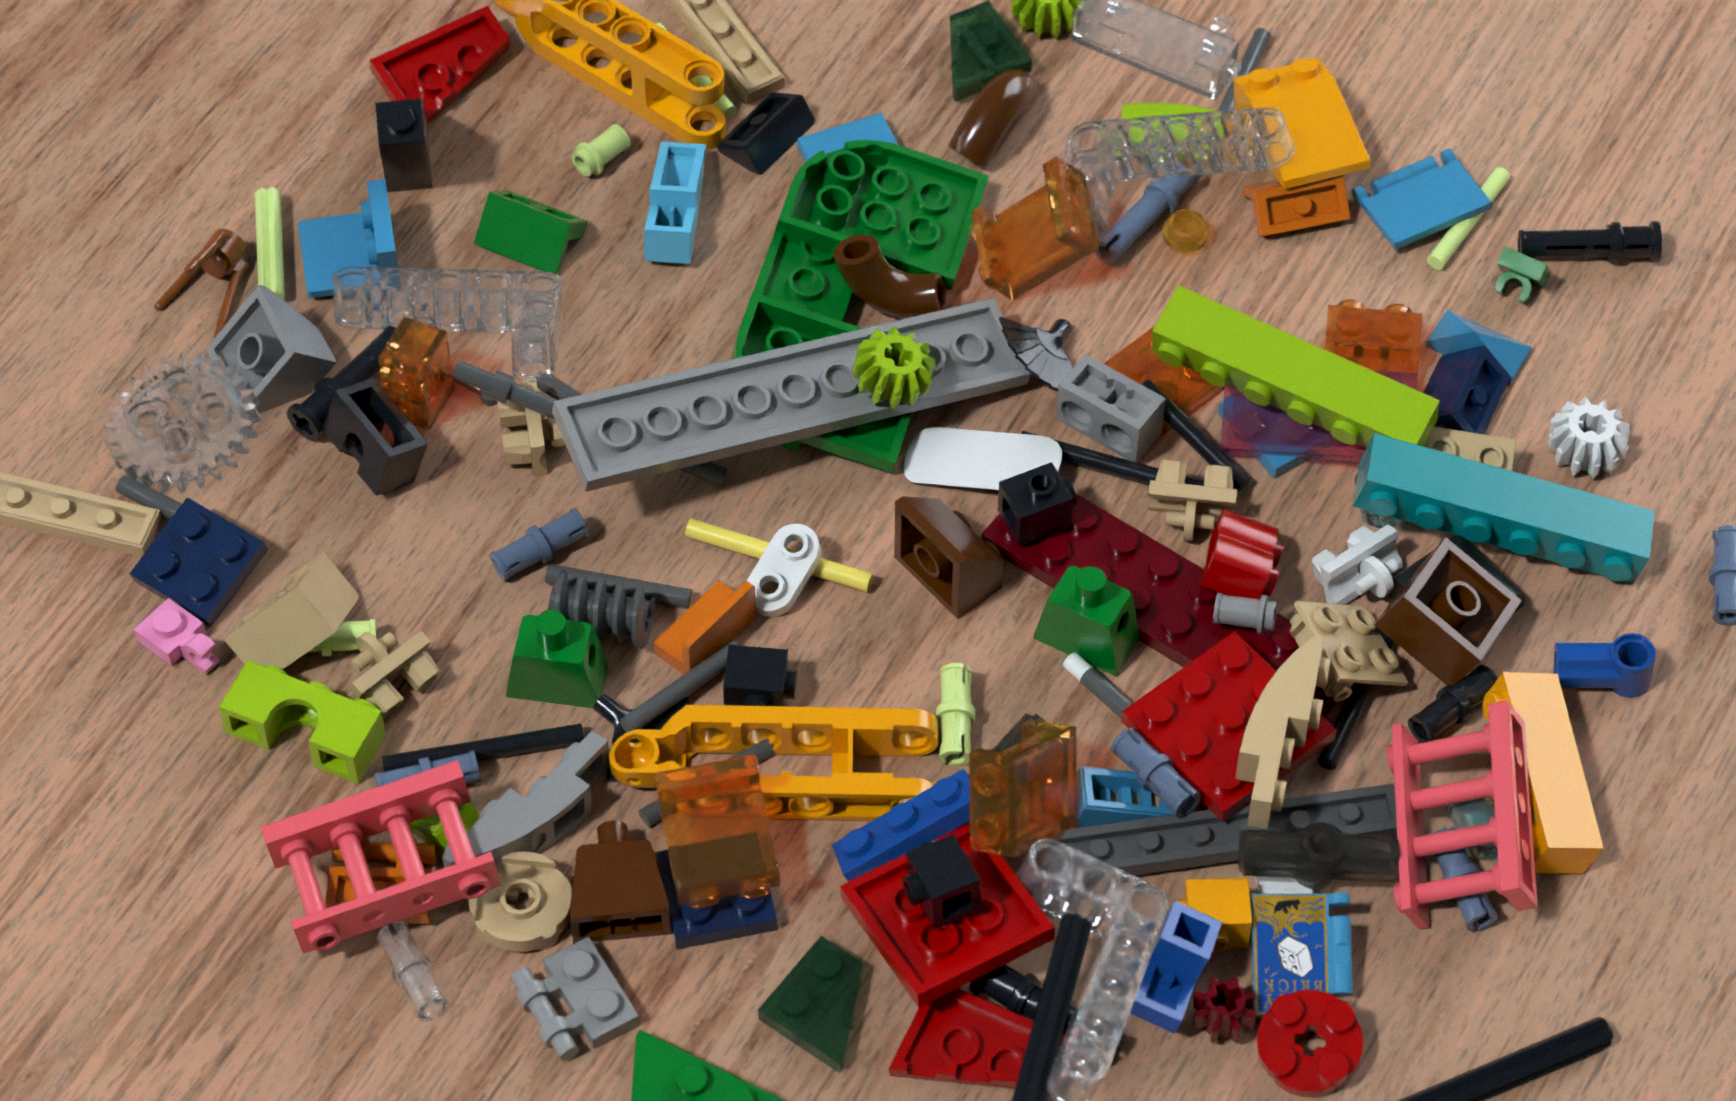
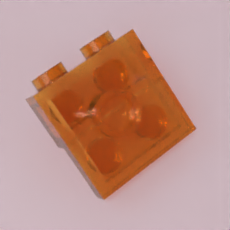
M1353 299L1343 300L1338 305H1328L1323 349L1417 390L1422 313H1413L1408 306L1403 304H1391L1384 310L1365 308L1360 301Z

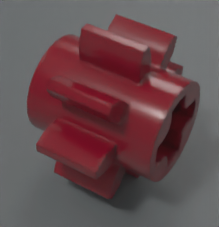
M1211 977L1207 994L1197 991L1194 993L1192 1007L1198 1010L1194 1017V1028L1204 1027L1211 1036L1212 1043H1215L1218 1039H1232L1235 1043H1238L1242 1026L1248 1029H1254L1257 1013L1251 1010L1254 1007L1255 992L1245 993L1244 989L1238 984L1237 977H1234L1231 981H1217L1214 977Z

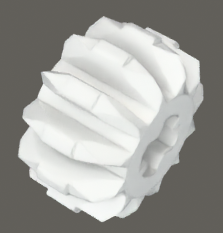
M1586 396L1579 402V406L1567 401L1565 406L1562 407L1561 413H1555V416L1551 419L1550 434L1547 442L1548 451L1556 454L1557 466H1571L1572 476H1575L1580 470L1587 471L1592 480L1599 474V470L1611 475L1613 470L1616 469L1617 463H1622L1623 459L1627 456L1629 449L1628 441L1631 434L1630 424L1622 422L1621 409L1608 411L1605 399L1598 405L1591 404Z

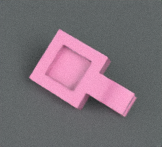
M170 598L133 629L139 643L171 666L181 657H184L199 671L208 674L221 662L220 658L211 652L216 648V644L206 636L204 623Z

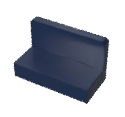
M1484 345L1445 354L1440 357L1423 392L1440 400L1438 418L1435 425L1442 424L1447 429L1484 434L1511 377Z

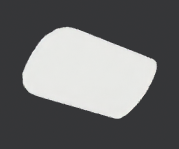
M927 427L921 430L911 442L905 456L904 472L905 477L913 483L999 490L1000 481L1051 462L1058 471L1062 460V449L1055 440L1039 435Z

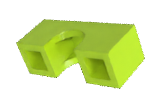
M247 660L219 705L225 734L270 750L276 738L288 728L306 726L314 729L315 731L308 741L314 768L356 784L360 783L386 739L382 711L369 701L360 698L352 700L333 693L331 689L319 682L312 681L307 683L296 679L274 665L262 666Z

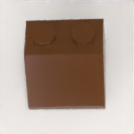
M902 496L895 501L894 558L957 619L1002 588L1004 561L1000 551L994 544L989 541L984 542L971 530L967 519L959 511L950 510L940 499Z
M1445 537L1397 592L1374 625L1444 684L1454 686L1482 661L1522 600Z

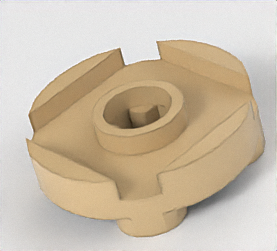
M520 851L501 857L502 863L495 865L501 886L490 889L481 897L469 899L471 919L477 929L479 938L484 943L515 952L552 948L557 943L559 934L566 929L570 921L572 888L567 876L565 878L563 873L557 869L556 863L550 858L538 853ZM519 893L528 894L529 902L533 904L526 909L517 910L512 905L507 904L508 900H517Z

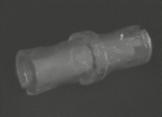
M397 921L392 923L397 933L398 941L394 940L386 925L379 931L377 940L393 966L391 972L395 984L405 989L419 1020H433L427 1001L432 1003L438 1017L447 1010L449 1002L443 996L432 975L434 965L429 956L420 952L406 922Z

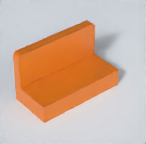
M1344 175L1284 189L1278 180L1242 187L1243 196L1251 198L1253 201L1257 233L1260 236L1351 219Z
M718 580L653 642L654 654L683 675L731 642L756 618L755 586L745 581L734 591Z

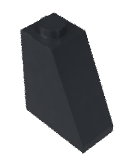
M411 99L375 103L378 142L387 192L433 188L424 100Z

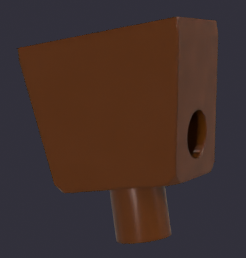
M607 821L600 824L597 828L598 843L586 844L577 848L570 905L573 944L588 936L592 942L671 935L669 902L651 842L646 839L629 840L628 827L624 822Z

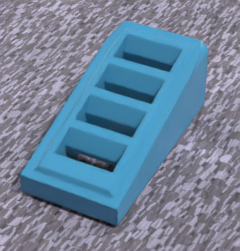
M1080 766L1070 785L1073 827L1082 828L1174 815V813L1160 798V807L1152 806L1151 793L1153 792L1145 791L1138 784V777L1131 771ZM1131 793H1138L1139 804H1132ZM1110 794H1117V802L1111 801Z

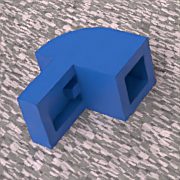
M1174 900L1145 956L1135 980L1134 986L1136 987L1126 1012L1175 1034L1182 1022L1194 985L1210 959L1222 922Z

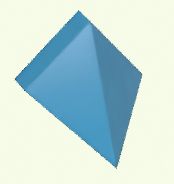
M1448 309L1426 341L1427 348L1442 355L1484 345L1511 376L1508 381L1509 385L1513 382L1532 347Z

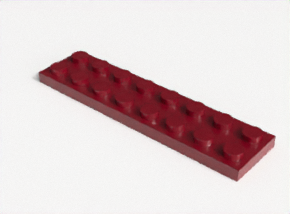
M1076 494L1077 504L1073 505L1072 524L1069 528L1018 546L999 513L981 534V539L984 542L989 541L997 547L1003 559L1055 589L1069 566H1077L1081 569L1085 567L1101 569L1105 573L1107 581L1121 586L1132 593L1139 630V641L1182 667L1188 665L1234 631L1276 671L1299 648L1290 633V628L1292 627L1290 620L1276 613L1274 630H1264L1262 635L1257 634V629L1221 623L1213 624L1216 595L1219 592L1200 585L1203 568ZM1315 687L1314 699L1323 700L1321 715L1326 718L1338 702L1334 701L1333 697H1327L1323 692V688Z

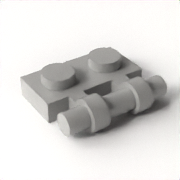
M589 936L543 959L544 970L549 978L543 981L536 980L528 967L518 969L511 976V980L518 989L516 998L524 1011L532 1012L540 1025L538 1033L548 1048H554L562 1061L569 1060L578 1053L579 1049L573 1039L583 1033L592 1048L596 1049L640 1026L639 1015ZM562 998L571 1014L558 1016L551 1002Z

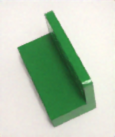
M509 190L491 191L488 193L474 243L477 246L549 274H556L560 270L568 241L583 238L588 221Z

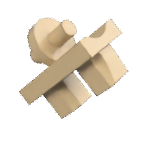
M536 377L522 379V386L538 392ZM508 400L505 404L498 402L501 428L527 425L528 429L502 433L505 465L532 463L533 476L548 474L544 439L551 440V444L554 447L565 445L555 419Z
M1162 460L1156 480H1150L1148 510L1167 512L1165 525L1184 527L1183 541L1193 542L1195 528L1214 530L1215 517L1220 516L1223 508L1236 513L1237 489H1233L1231 467L1220 465L1206 466L1204 486L1185 484L1187 464L1181 461Z
M421 630L392 653L388 654L387 651L398 644L397 639L392 633L388 632L379 640L371 633H363L356 639L361 653L352 659L350 663L358 673L369 665L372 668L352 682L351 687L353 690L346 697L352 700L360 698L369 701L382 711L383 719L386 718L404 700L390 683L392 680L402 674L414 690L419 692L437 678L440 671L432 657L427 653L431 641Z

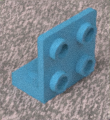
M385 179L367 182L369 200L360 202L361 213L302 220L298 223L308 297L315 298L401 286Z

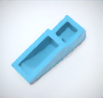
M661 141L650 186V207L644 228V261L691 264L700 209L706 144Z

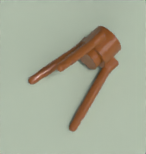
M216 230L204 248L185 267V272L155 303V309L158 311L162 310L202 268L206 273L217 278L231 274L214 333L215 338L229 321L241 277L249 267L248 263L242 259L247 250L243 239L231 230Z

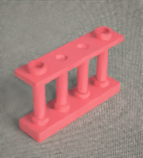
M1508 700L1488 704L1489 724L1484 725L1483 731L1419 744L1402 723L1391 725L1392 744L1387 746V759L1389 767L1394 774L1400 881L1394 885V898L1400 913H1404L1419 929L1429 928L1428 903L1496 890L1499 895L1503 894L1517 911L1538 907L1525 721ZM1482 751H1488L1491 755L1492 770H1488L1485 777L1422 789L1420 764ZM1485 797H1491L1494 801L1495 816L1490 817L1489 823L1424 835L1423 810ZM1491 843L1497 847L1498 863L1493 864L1492 870L1427 882L1425 856Z
M458 760L261 827L275 869L290 865L306 916L294 919L291 923L303 954L313 950L323 951L331 949L342 940L464 898L475 899L481 897L490 889L501 886L492 853L489 852L475 857L458 807L470 803L471 799ZM436 814L441 821L455 864L426 874L409 824ZM388 831L406 881L376 891L360 841ZM340 848L356 899L326 908L310 858L326 851Z

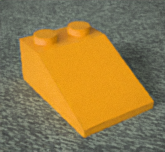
M1302 58L1295 60L1290 65L1273 69H1256L1248 75L1233 78L1236 126L1284 189L1371 168V160L1338 84L1319 58Z

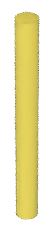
M693 518L688 521L685 530L686 537L757 559L761 558L770 543ZM786 548V550L791 553L799 552L791 548ZM820 558L817 567L812 573V576L864 592L870 591L874 579V574L823 558Z

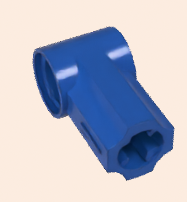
M1635 633L1623 634L1616 638L1613 643H1555L1553 671L1554 674H1558L1561 688H1610L1614 693L1622 697H1638L1644 694L1650 687L1656 650L1654 644L1647 637ZM1625 664H1631V665H1635V666H1637V667H1631V666H1627V665H1625Z

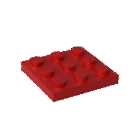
M1234 631L1124 709L1121 722L1128 729L1131 727L1135 728L1159 754H1166L1174 762L1173 768L1201 794L1200 801L1223 823L1251 802L1254 782L1235 779L1239 752L1253 709L1266 685L1277 671ZM1322 715L1320 716L1318 730L1307 729L1304 748L1294 746L1290 769L1279 767L1277 780L1283 779L1335 740L1337 729Z
M975 820L933 841L955 835L980 878L981 912L934 930L921 905L913 906L905 893L902 877L908 875L906 854L840 886L842 900L918 1008L1055 940L1054 925Z

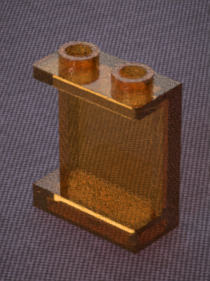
M1058 156L1042 164L1046 185L996 215L981 206L972 210L973 238L978 248L980 277L988 288L998 291L1012 301L1099 249L1086 175Z
M1030 720L1022 724V742L1004 751L977 748L969 753L970 847L972 850L1016 858L1077 824L1076 726Z
M756 754L654 773L657 800L678 906L690 904L692 908H705L719 903L721 897L741 894L743 898H757L770 893L773 887L780 886V870L778 861L775 858L760 786V772Z

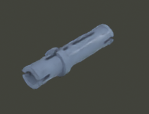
M1181 158L1174 163V166L1159 181H1151L1145 187L1144 196L1093 244L1094 252L1098 258L1101 259L1110 251L1111 254L1104 262L1109 265H1115L1119 258L1163 214H1170L1178 205V199L1193 184L1199 181L1200 173L1197 167L1193 164L1184 173L1182 170L1190 161Z

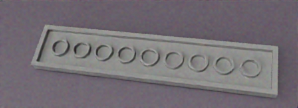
M995 298L557 400L554 401L552 414L584 490L587 492L1026 385L1031 373L1025 370V366L1015 358L1016 354L1007 345L1008 341L1002 333L1003 328L999 320L1003 315ZM896 326L900 335L907 336L914 331L916 343H929L930 353L928 356L935 359L936 368L931 377L932 384L930 389L924 396H919L917 402L912 407L900 401L899 406L892 410L889 402L883 399L873 405L872 392L859 393V379L853 377L852 367L857 358L858 346L863 342V339L869 340L870 335L874 333L876 328L888 335L889 330Z

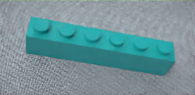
M1374 433L1360 459L1353 507L1368 510L1378 516H1390L1415 523L1425 529L1444 531L1462 536L1472 542H1483L1509 549L1519 555H1530L1552 561L1566 568H1577L1605 576L1612 581H1624L1633 584L1650 559L1655 514L1653 510Z

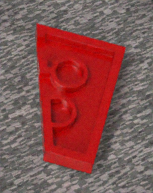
M485 6L371 59L370 70L391 101L423 99L426 106L428 125L510 48V38L489 7Z
M957 988L918 1008L888 1069L889 1076L1015 1089L1033 1021ZM1065 1034L1062 1035L1047 1092L1056 1093L1078 1047L1077 1040Z

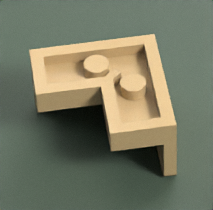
M323 551L287 576L274 595L237 620L224 637V640L244 665L248 660L262 666L274 665L283 670L333 635L359 599V595Z

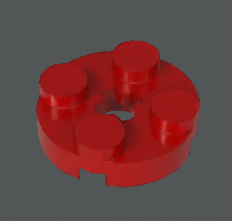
M1300 990L1291 994H1282L1273 1001L1271 1008L1261 1019L1257 1033L1258 1057L1268 1075L1284 1091L1300 1097L1313 1098L1325 1096L1334 1092L1336 1087L1344 1084L1348 1078L1350 1080L1357 1072L1363 1054L1362 1028L1352 1006L1330 993L1319 990ZM1307 1031L1316 1032L1317 1038L1325 1040L1326 1043L1325 1047L1315 1048L1314 1055L1311 1056L1303 1054L1302 1045L1295 1044L1296 1038L1305 1036Z

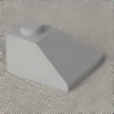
M258 285L205 349L239 416L243 418H250L309 395L314 390L315 383L323 379L337 363L319 328L269 288Z

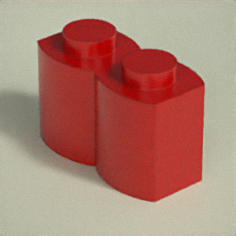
M1223 508L1210 537L1200 585L1229 596L1260 599L1261 595H1268L1270 597L1278 579L1280 569L1276 567L1284 548V544L1277 541L1279 529Z

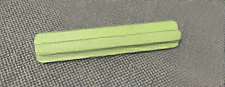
M274 187L268 189L260 188L255 193L258 285L266 286L284 300L285 286L280 193Z

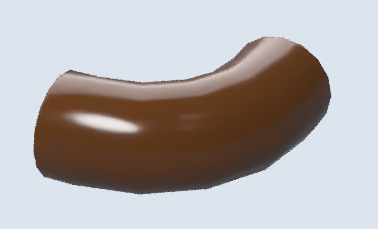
M1009 69L990 79L965 113L949 143L950 148L974 162L989 165L1012 123L1020 113L1028 110L1035 102L1037 87L1033 77L1026 71Z
M859 234L851 236L836 246L834 259L851 292L874 310L899 319H906L946 309L945 287L939 272L927 274L908 273L893 267L883 256L879 242L870 235Z

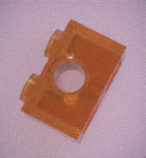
M403 317L378 358L382 387L414 426L430 431L455 389L454 379L452 378L453 371L448 334L445 330Z

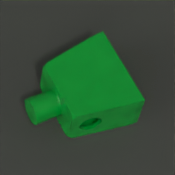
M1069 566L1045 604L1033 639L1068 655L1077 652L1090 665L1117 677L1139 642V630L1133 595L1129 590L1107 581L1105 573L1097 567L1081 569L1077 566Z
M546 610L538 616H523L512 658L506 697L593 708L596 701L603 695L608 672V662L594 626L588 622L567 620L557 610Z

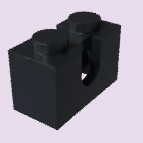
M375 378L341 388L334 392L322 431L340 453L343 452L349 456H354L360 465L357 473L372 492L377 496L415 482L428 442ZM385 423L390 427L394 436L392 446L381 435Z

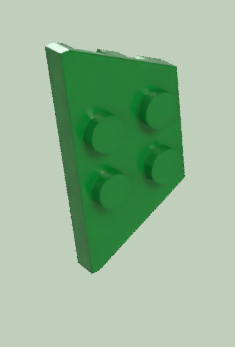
M639 1030L636 1035L631 1101H784L642 1030Z

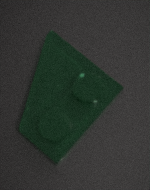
M989 0L950 15L952 98L955 102L979 93L990 79L1005 70L1020 69L1027 73L1031 72L1032 59Z
M820 936L758 1009V1019L840 1073L845 1064L849 1033L852 1029L855 1003L863 974V963L823 936Z

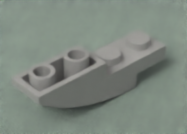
M592 730L580 743L575 742L566 749L560 764L547 777L541 776L532 784L527 793V798L510 787L498 800L494 799L487 803L480 812L478 821L466 832L475 857L491 852L495 865L502 863L501 857L512 852L526 851L541 854L580 825L593 812L591 787L609 768L608 740ZM449 844L442 857L444 868L455 864Z

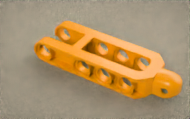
M492 0L501 10L515 18L516 28L536 54L682 143L706 144V150L716 148L718 143L726 137V118L724 113L712 105L724 94V70L722 65L712 57L616 0H568L565 2H555L554 0ZM593 12H601L608 16L606 20L599 23H590L584 19L586 15ZM628 33H636L643 37L641 41L635 44H625L619 40L621 36ZM564 36L572 37L577 41L574 45L566 48L554 44L555 40ZM597 57H604L611 61L604 68H594L588 65L590 60ZM699 75H705L714 80L710 85L704 87H697L689 82L692 78ZM632 78V89L624 87L622 85L623 82ZM700 120H708L715 124L713 129L706 132L697 131L691 126Z
M686 705L674 714L661 730L635 729L619 737L611 747L609 763L613 776L625 786L633 788H659L661 797L667 796L668 798L685 800L676 806L677 812L684 818L873 821L889 812L894 806L910 800L934 784L920 778L893 777V773L853 772V756L914 757L929 754L938 746V720L931 712L907 708ZM766 738H769V744L774 745L772 750L775 751V754L832 755V776H791V771H781V776L740 775V770H730V775L689 774V770H686V761L696 753L737 754ZM633 739H637V740H639V741H641V742L632 743V742H629V741H631V740H633Z

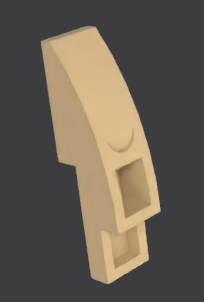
M1314 635L1280 666L1266 685L1248 721L1239 752L1235 777L1238 780L1254 782L1247 826L1267 830L1271 810L1282 811L1287 781L1277 780L1279 767L1290 769L1294 746L1304 748L1307 729L1318 730L1323 700L1314 699L1315 687L1326 688L1331 658L1321 657L1325 637Z

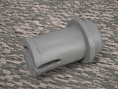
M1217 593L1213 624L1221 623L1257 629V634L1262 635L1264 630H1274L1277 602L1269 601L1268 595H1262L1261 599Z

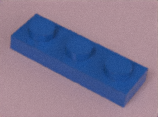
M963 768L955 774L939 780L932 787L910 800L894 806L889 812L865 826L849 832L844 838L833 843L832 847L842 873L849 882L918 848L925 842L933 841L986 812L972 779Z

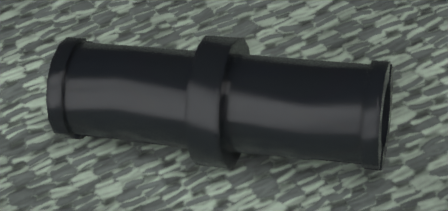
M1481 664L1454 686L1446 685L1441 688L1433 702L1408 719V727L1413 736L1421 743L1433 741L1437 735L1445 731L1452 724L1465 722L1471 717L1472 709L1483 701L1485 694L1498 679L1491 668Z

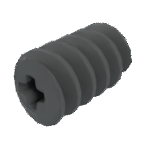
M562 570L552 588L548 610L561 612L567 620L590 623L594 626L597 637L601 642L607 640L610 634L613 633L614 642L617 645H624L632 635L633 645L638 649H642L646 646L650 636L655 613V597L651 601L645 600L643 585L637 586L632 597H626L625 584L622 581L618 582L612 594L607 593L605 578L601 577L594 589L588 590L585 574H581L574 587H572L568 583L567 571Z

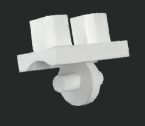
M1387 524L1375 532L1363 525L1350 534L1347 540L1348 550L1337 555L1333 551L1325 549L1313 557L1314 578L1324 586L1326 603L1345 605L1369 590L1379 598H1384L1392 593L1394 590L1392 575L1403 568V562L1396 547V540L1399 537L1398 530Z

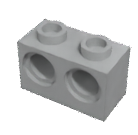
M1084 354L1058 385L1056 419L1126 459L1138 462L1162 433L1165 398L1091 356Z

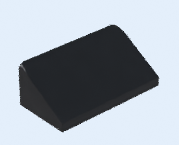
M771 92L716 147L721 154L749 171L761 175L797 141V138L801 137L814 124L815 119L803 95Z

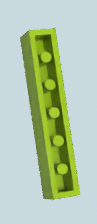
M1180 285L1175 289L1152 330V352L1157 354L1164 363L1173 367L1185 366L1200 373L1204 380L1215 386L1222 387L1227 385L1241 391L1247 399L1261 406L1270 404L1287 412L1291 419L1300 424H1315L1330 431L1333 437L1345 444L1354 445L1357 443L1367 448L1371 438L1376 433L1424 447L1437 422L1440 400Z

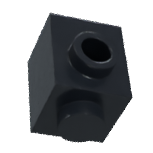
M1052 462L999 482L998 512L1018 546L1071 527L1073 505L1077 504L1076 493L1070 480L1067 477L1061 478Z
M728 645L723 683L724 705L785 706L786 699L795 700L797 670L789 669L788 649Z
M954 834L938 841L925 842L917 849L906 853L908 875L902 877L905 893L913 906L921 905L934 930L982 911L980 878Z

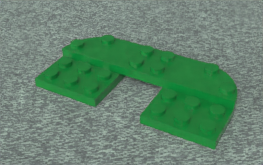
M877 140L845 142L844 149L828 154L821 150L813 155L799 169L791 183L755 288L752 291L743 316L731 359L863 329L842 322L852 292L837 268L834 250L841 241L851 236L860 234L875 237L879 242L883 256L893 267L908 273L927 274L939 272L945 289L952 290L989 175L901 145ZM912 412L780 445L798 453L800 444L804 443L892 473Z

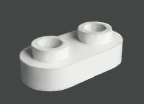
M789 524L779 529L750 574L747 581L755 586L756 612L760 615L777 617L788 612L817 567L821 558V546L817 535L808 526ZM792 541L803 543L802 549L796 553L788 552L786 548ZM772 581L779 584L778 589L772 594L762 592V587L767 582Z

